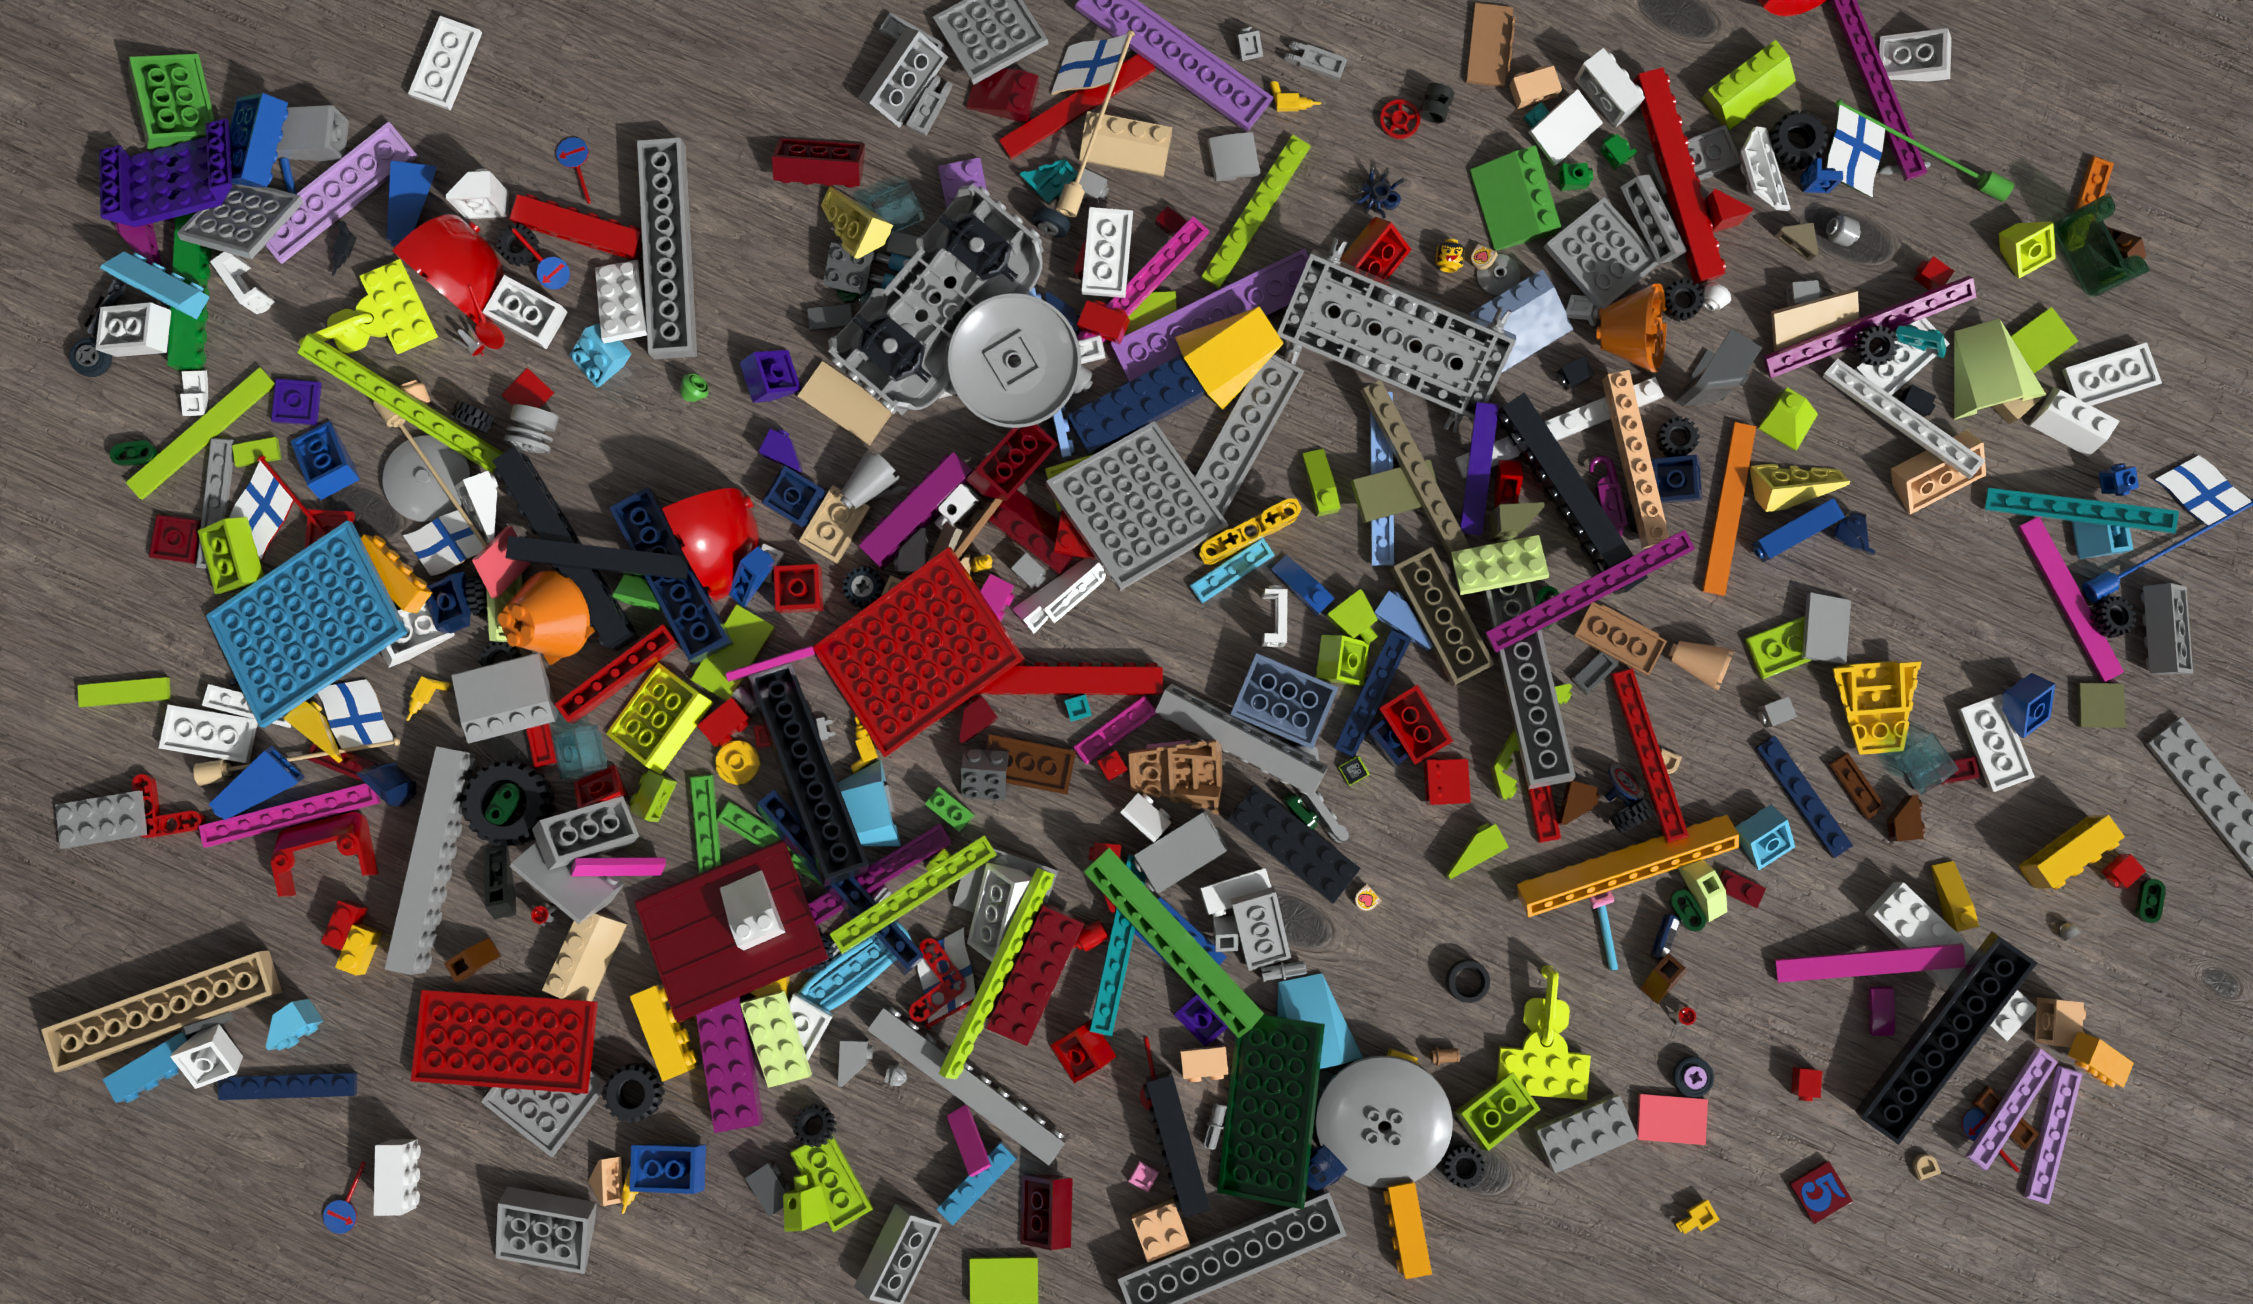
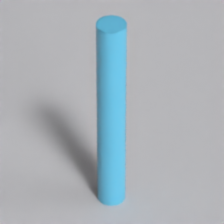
M1606 905L1598 907L1597 911L1609 971L1617 970L1618 965Z

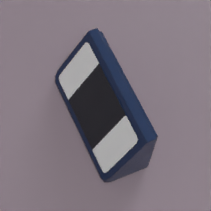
M1671 914L1663 916L1650 953L1652 957L1662 960L1670 952L1680 923L1679 918Z

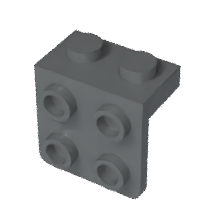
M839 240L838 244L831 242L823 284L831 288L865 294L872 261L876 262L877 253L870 252L857 259L843 249L841 245L843 243L842 240Z
M964 748L961 766L962 797L1005 800L1008 751Z

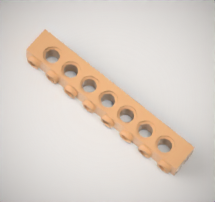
M1630 370L1608 374L1602 379L1641 548L1645 549L1669 537Z

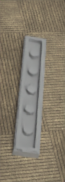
M211 438L200 529L227 519L234 460L232 445L236 442L232 439ZM199 538L196 568L208 569Z

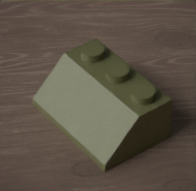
M1544 502L1498 505L1488 515L1489 541L1500 543L1513 540L1544 508Z

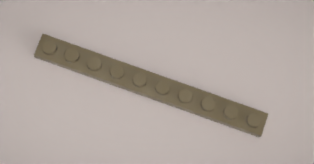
M1378 380L1363 388L1360 392L1452 562L1451 552L1470 549L1471 547L1383 382Z

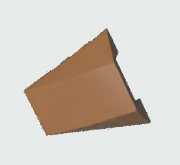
M1217 739L1129 751L1132 791L1145 793L1160 798V796L1170 798L1171 802L1179 804L1181 801L1191 804L1192 808L1201 810L1202 807L1212 810L1211 813L1219 815L1223 774L1222 749Z

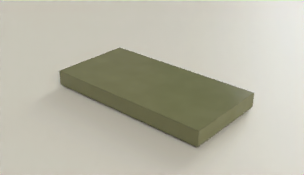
M1426 460L1425 463L1437 483L1431 460ZM1401 467L1350 481L1363 523L1422 507Z

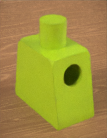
M1359 589L1326 615V618L1347 637L1354 639L1360 635L1367 645L1378 637L1370 627L1378 619L1362 589Z
M807 1174L793 1176L795 1189L783 1195L785 1232L804 1231L830 1220L822 1187L820 1185H808Z

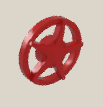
M1397 99L1390 101L1384 106L1380 114L1382 130L1394 139L1411 137L1417 131L1420 124L1418 109L1407 100ZM1399 104L1398 110L1393 114L1385 112L1390 106ZM1402 104L1410 107L1415 114L1408 115L1407 112L1402 110ZM1384 117L1391 120L1392 127L1390 130L1385 126ZM1416 118V126L1410 132L1407 127L1408 121ZM1398 128L1403 129L1406 134L1398 135L1392 132Z

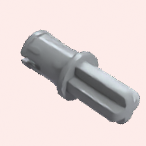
M1304 961L1288 964L1281 962V965L1261 967L1264 982L1280 978L1286 980V977L1303 975L1307 971Z
M1213 1103L1210 1120L1206 1122L1208 1127L1203 1142L1204 1147L1208 1149L1216 1148L1220 1130L1224 1128L1222 1123L1227 1106Z

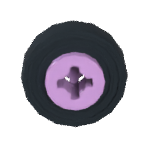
M1694 1056L1685 1057L1677 1062L1673 1069V1083L1678 1091L1685 1096L1694 1098L1703 1096L1713 1086V1069L1702 1058Z

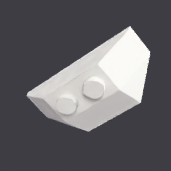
M1756 126L1750 132L1740 153V168L1747 181V192L1752 199L1776 210H1791L1767 128Z

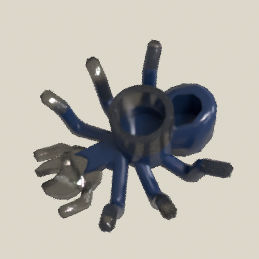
M1370 164L1369 181L1371 186L1367 185L1364 177L1356 174L1357 178H1353L1356 183H1350L1354 191L1348 190V193L1356 196L1366 192L1364 197L1361 199L1356 198L1352 200V203L1359 205L1371 197L1364 213L1368 214L1373 203H1376L1377 212L1384 219L1386 214L1381 209V206L1386 210H1394L1399 206L1401 196L1393 190L1404 182V178L1389 186L1388 183L1384 182L1390 170L1386 168L1380 182L1375 184L1373 178L1374 165Z

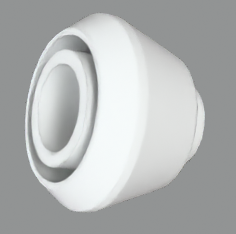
M1718 283L1705 285L1702 296H1704L1703 306L1710 311L1720 310L1730 303L1731 294L1724 286Z

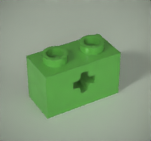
M938 787L925 803V805L959 832H962L975 816L974 813L941 787Z

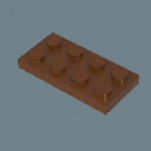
M989 734L986 750L1008 751L1006 783L1068 795L1076 751Z

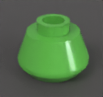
M686 374L682 379L680 392L686 401L696 402L708 396L709 388L706 381L699 375Z

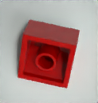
M1092 1019L1050 1045L1073 1083L1100 1070L1117 1057L1103 1034L1089 1032Z

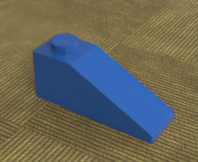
M758 546L740 561L728 595L743 608L748 605L770 573L774 564L771 555Z
M1287 554L1271 569L1316 617L1335 599L1316 579Z

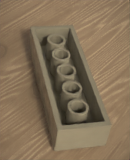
M1433 547L1399 563L1390 570L1406 602L1432 644L1431 649L1451 687L1495 665Z

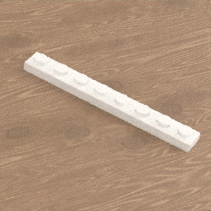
M1838 358L1824 373L1823 378L1968 479H1971L1984 464L1985 459Z

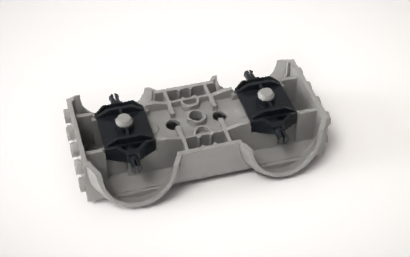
M971 184V186L960 187L957 195L939 219L925 234L917 238V253L886 289L874 288L868 300L853 319L835 337H831L828 341V352L833 356L831 361L844 373L848 370L847 374L859 386L862 387L865 384L863 388L877 401L881 398L880 402L892 414L898 412L902 416L907 410L926 408L945 392L951 383L948 369L950 342L959 322L973 307L986 299L1002 294L1016 293L1028 295L1040 276L1042 270L1041 254L1044 251L1041 245L1042 241L1039 238L1040 235L1031 227L1027 229L1022 224L1023 221L1016 214L1010 215L1006 211L1005 205L999 200L994 202L989 197V192L982 186L977 188L974 184ZM949 276L957 280L956 286L951 289L946 288L944 285L945 279ZM934 293L941 294V300L937 304L930 302V296ZM925 310L928 313V318L924 322L917 321L915 318L917 311Z

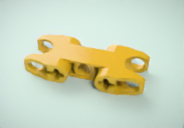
M1293 498L1286 499L1266 509L1254 518L1207 540L1202 545L1199 553L1203 563L1206 565L1215 564L1255 541L1292 524L1302 510L1298 500ZM1290 508L1294 514L1291 516L1287 515L1284 509ZM1252 527L1255 529L1256 535L1248 537L1244 529ZM1213 548L1217 554L1210 556L1206 553V550Z

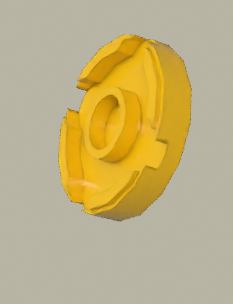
M731 741L718 751L715 764L716 771L727 783L735 785L746 784L758 774L760 756L757 750L749 743Z

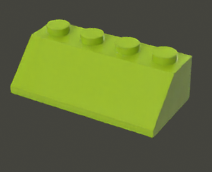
M1774 40L1708 89L1701 99L1722 125L1726 124L1728 131H1730L1796 81L1790 57L1778 41Z

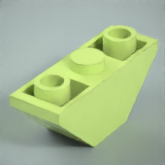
M1700 860L1678 868L1691 894L1703 911L1707 922L1727 912L1726 890L1717 873L1704 860Z

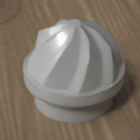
M898 1064L895 1066L889 1065L884 1082L889 1083L891 1087L901 1086L907 1079L905 1069Z

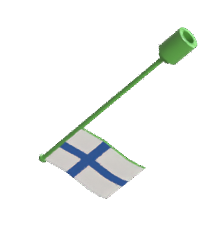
M1838 99L1835 103L1836 107H1838L1837 123L1827 157L1826 168H1835L1836 171H1843L1842 183L1873 198L1875 174L1882 155L1885 130L1977 178L1978 190L2000 202L2006 200L2013 190L2014 182L1991 170L1979 175L1843 103L1842 99Z

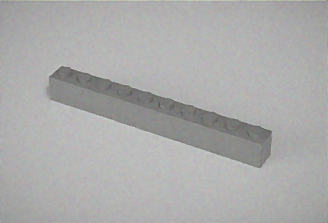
M884 1007L868 1028L870 1033L1047 1165L1051 1164L1065 1144L1066 1140L1063 1139L1064 1134L1054 1127L1052 1130L1044 1125L1046 1121L1037 1114L1032 1116L1027 1112V1106L1018 1100L1016 1103L1008 1098L1010 1094L1001 1087L998 1089L990 1084L992 1081L982 1073L980 1075L972 1071L974 1067L966 1061L964 1069L957 1079L945 1078L938 1074L950 1049L947 1047L942 1049L936 1044L937 1039L930 1034L923 1035L918 1031L920 1027L911 1020H908V1022L900 1017L902 1014L894 1007Z

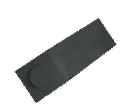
M508 846L485 849V908L494 919L516 915V892L512 868L509 867L511 862Z

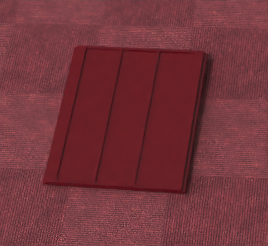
M779 840L635 901V906L677 1023L829 959L789 849L783 840ZM762 870L786 933L749 949L742 950L737 947L730 929L720 888Z

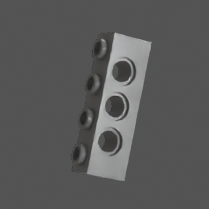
M1650 175L1637 176L1620 187L1658 264L1670 262L1687 252Z

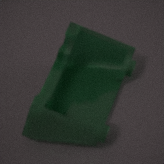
M2110 193L2062 217L2054 224V234L2087 295L2093 297L2100 296L2150 271L2145 260L2138 255L2123 259L2103 220L2109 218L2115 211V203Z

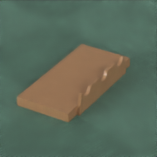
M1475 3L1466 83L1496 87L1505 86L1506 78L1510 72L1516 17L1512 18L1513 7Z
M995 499L992 504L984 501L985 508L975 512L971 518L972 525L969 528L964 527L962 529L959 542L954 549L958 559L1003 500Z
M1595 602L1589 605L1573 636L1646 676L1650 675L1667 642L1660 638L1658 633L1603 604L1600 606Z

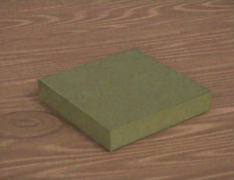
M2078 683V728H2125L2124 684Z

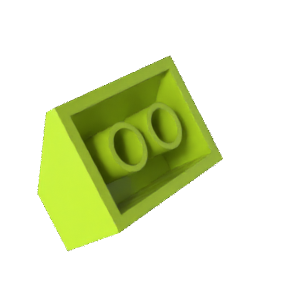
M247 517L223 519L198 530L215 594L249 587L264 577Z

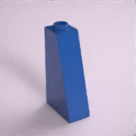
M390 161L386 243H391L392 247H396L408 234L415 230L436 172V166Z
M1833 498L1752 543L1754 546L1753 551L1759 559L1765 562L1845 518Z
M270 746L208 805L212 808L215 815L226 820L296 785L305 776L276 748Z

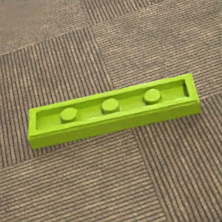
M167 677L78 685V706L81 708L171 700L170 678Z

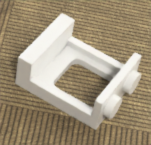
M223 252L210 261L241 305L255 314L266 312L270 305L275 303L271 297L258 288L249 289L240 275L251 269V267L238 255Z
M1270 585L1262 594V599H1275V633H1264L1261 647H1284L1287 643L1288 589H1282L1280 585Z

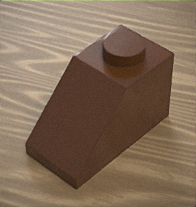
M1576 781L1567 782L1558 817V825H1566L1592 810L1599 800L1598 787Z

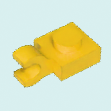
M1704 1199L1686 1210L1690 1217L1678 1221L1675 1225L1680 1232L1686 1234L1695 1227L1698 1231H1703L1720 1219L1710 1202Z

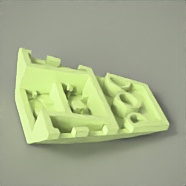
M2000 318L1954 331V420L1977 414V410L2020 398L2026 401L2046 395Z

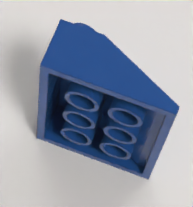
M264 93L237 97L229 127L232 184L257 188L267 187L273 177L271 172L272 165L278 157L277 145L283 137L282 125L288 116V102Z

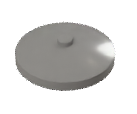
M430 435L414 437V441L462 508L463 504L455 486L462 480L473 476L468 458ZM407 440L400 444L389 456L383 471V489L391 506L404 517L421 523H430L440 516L456 511L457 508L410 441Z

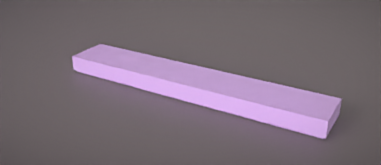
M2035 1048L1965 1157L1980 1169L1988 1170L2058 1061L2041 1048Z
M2057 1066L2024 1194L2026 1198L2046 1204L2050 1203L2083 1074L2081 1072Z

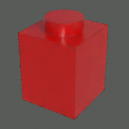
M1933 256L1927 261L1923 260L1916 268L1918 273L1913 279L1931 291L1945 285L1955 271Z
M1117 750L1097 761L1108 782L1128 771Z
M2120 854L2101 872L2106 876V881L2112 887L2128 888L2146 870L2132 854Z
M1793 1066L1791 1094L1799 1096L1798 1100L1813 1101V1098H1821L1823 1071Z

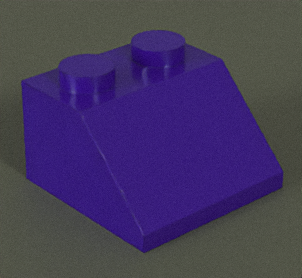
M789 350L753 352L739 362L753 403L770 402L802 390Z
M1196 992L1174 1014L1205 1047L1228 1028Z

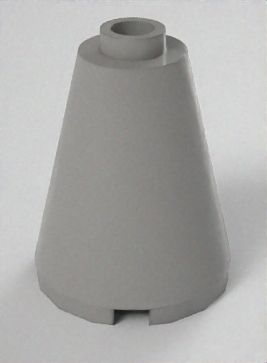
M868 449L840 492L842 497L840 501L848 509L860 507L900 481L899 475L896 478L894 477L893 473L895 470L878 453L875 456L871 454L872 449Z

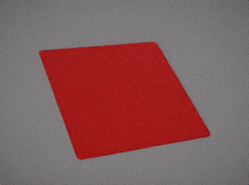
M526 368L501 396L512 406L513 404H520L540 409L554 392L532 371Z

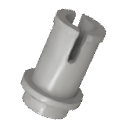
M743 686L736 689L732 697L745 708V712H750L751 714L756 712L757 708L753 697Z

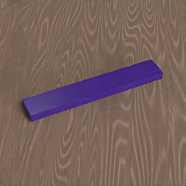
M1476 402L1460 523L1463 534L1482 535L1499 408L1497 403Z

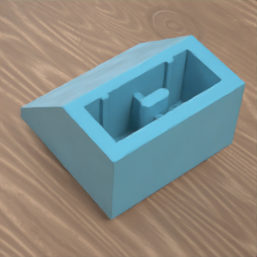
M600 323L584 329L569 356L594 386L598 388L624 367L632 353L621 340L603 343Z
M2071 521L2078 559L2122 554L2133 550L2130 528Z
M310 999L292 1001L273 1014L266 1043L268 1051L289 1049L300 1042L298 1038L303 1035L308 1036L319 1029L317 1025L324 1020Z

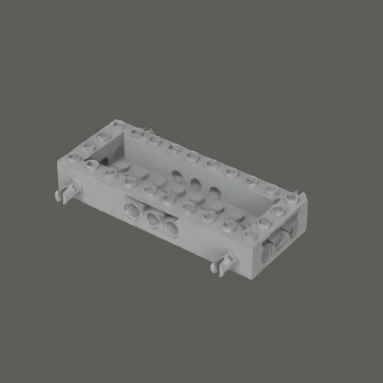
M1334 237L1328 255L1313 249L1278 330V335L1281 338L1290 341L1283 360L1287 361L1291 353H1294L1291 364L1296 365L1302 347H1305L1451 409L1444 428L1448 430L1452 422L1455 421L1452 430L1454 433L1457 432L1463 416L1474 419L1476 402L1488 403L1515 345L1516 335L1503 330L1512 311L1507 309L1503 317L1500 318L1503 307L1498 306L1492 323L1489 324L1340 261L1348 242L1344 240L1339 249H1336L1338 237ZM1330 306H1338L1341 314L1338 317H1331L1328 313ZM1378 323L1381 326V332L1376 335L1370 333L1369 325ZM1413 340H1418L1422 343V349L1414 352L1410 349L1409 344ZM1455 357L1463 361V366L1459 369H1454L1450 365V361Z

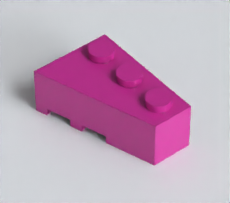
M990 574L980 592L1001 622L1005 615L1003 611L1006 605L1010 606L1015 597L1012 594L1014 585Z

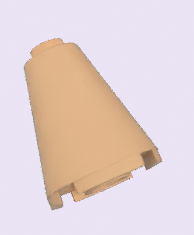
M1679 641L1678 645L1673 644L1669 656L1673 657V663L1718 691L1720 686L1716 683H1722L1732 659L1728 654L1733 655L1735 650L1726 647Z

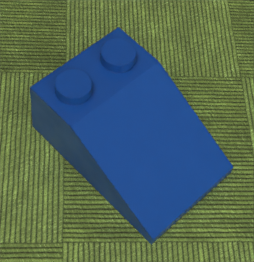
M331 421L290 441L307 486L320 500L360 480L355 465Z
M706 1144L631 1145L630 1192L695 1194L704 1191Z

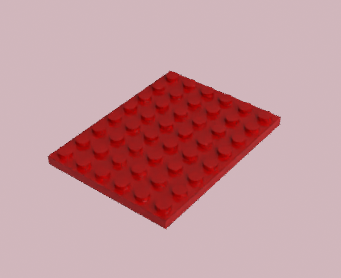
M951 547L939 553L813 646V650L883 757L892 754L1025 659Z

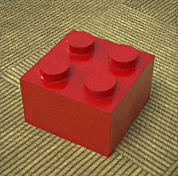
M819 564L774 566L775 610L778 613L824 611L822 567Z

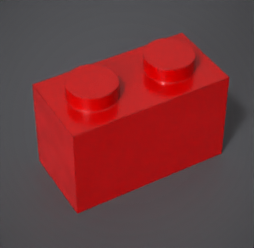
M1087 300L1077 325L1084 332L1095 336L1100 335L1103 339L1121 345L1130 319L1122 309L1115 307L1112 310L1107 308L1103 302L1098 300L1090 302Z
M731 697L697 726L713 746L723 747L732 740L731 736L734 733L744 731L750 725L748 722L752 718L745 712L738 701Z
M338 900L321 943L342 951L352 925L363 923L368 907L349 900Z

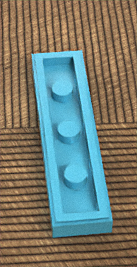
M1261 538L1192 583L1190 587L1201 604H1203L1274 557L1275 554L1264 538Z

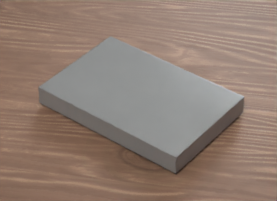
M1816 593L1807 594L1802 658L1846 665L1851 600Z

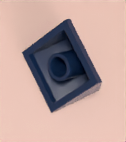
M1385 717L1366 732V735L1392 767L1398 766L1409 756Z

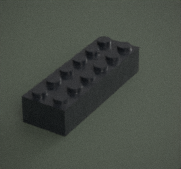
M1255 785L1226 820L1331 904L1336 902L1361 869Z
M1172 1071L1147 1077V1084H1143L1146 1100L1151 1099L1153 1106L1149 1107L1152 1122H1157L1159 1126L1155 1131L1159 1145L1164 1144L1165 1150L1161 1152L1165 1168L1170 1166L1171 1172L1167 1174L1171 1190L1176 1189L1177 1194L1174 1195L1177 1211H1182L1184 1217L1208 1211L1210 1206Z

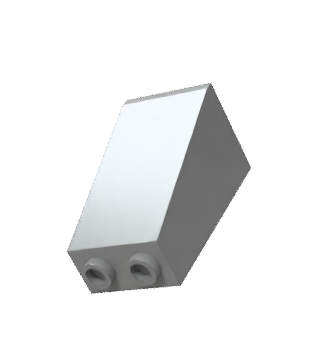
M334 106L287 108L288 116L283 122L281 129L283 130V137L276 149L278 152L277 159L288 158L293 160L338 162L346 155L349 120Z
M1205 811L1135 854L1136 860H1134V863L1140 872H1145L1148 877L1145 881L1151 891L1156 890L1157 893H1160L1225 853L1229 848Z

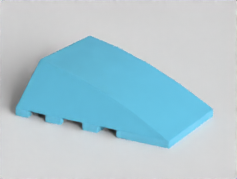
M881 760L838 782L862 846H901L897 825H893L884 786L886 778Z
M1322 973L1278 982V1017L1325 1024L1320 1069L1345 1064L1363 1057Z

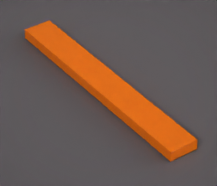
M1734 422L1732 426L1702 592L1719 596H1725L1756 426Z

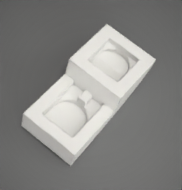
M207 370L182 371L184 393L180 394L183 416L205 415L208 405Z

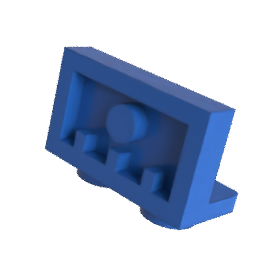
M1816 158L1801 174L1800 183L1803 185V192L1830 193L1843 180V171H1836L1835 168H1825L1822 170V158Z

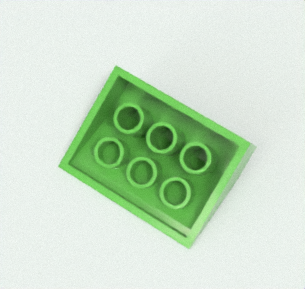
M199 54L129 57L128 71L147 149L164 148L206 137L205 123L213 122L215 118Z
M1536 145L1514 151L1470 169V175L1494 251L1556 235L1559 231L1561 224Z

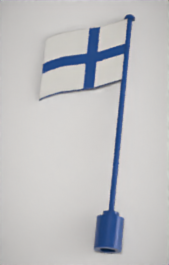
M2199 455L2154 479V481L2165 487L2189 513L2206 526L2118 575L2105 571L2083 583L2082 591L2085 597L2095 603L2119 590L2120 578L2245 509L2253 507V499L2247 498L2234 488L2211 463Z

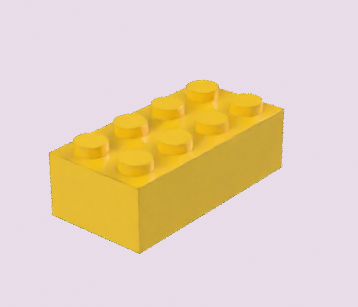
M2109 815L2087 816L2018 867L2033 888L2056 890L2065 885V880L2070 876L2074 877L2082 873L2085 865L2100 860L2103 852L2106 850L2111 851L2120 845L2119 841L2125 836Z
M663 984L653 986L630 996L662 1082L696 1068L698 1058L695 1051L689 1047V1034L685 1028L682 1029L680 1023L676 1022Z

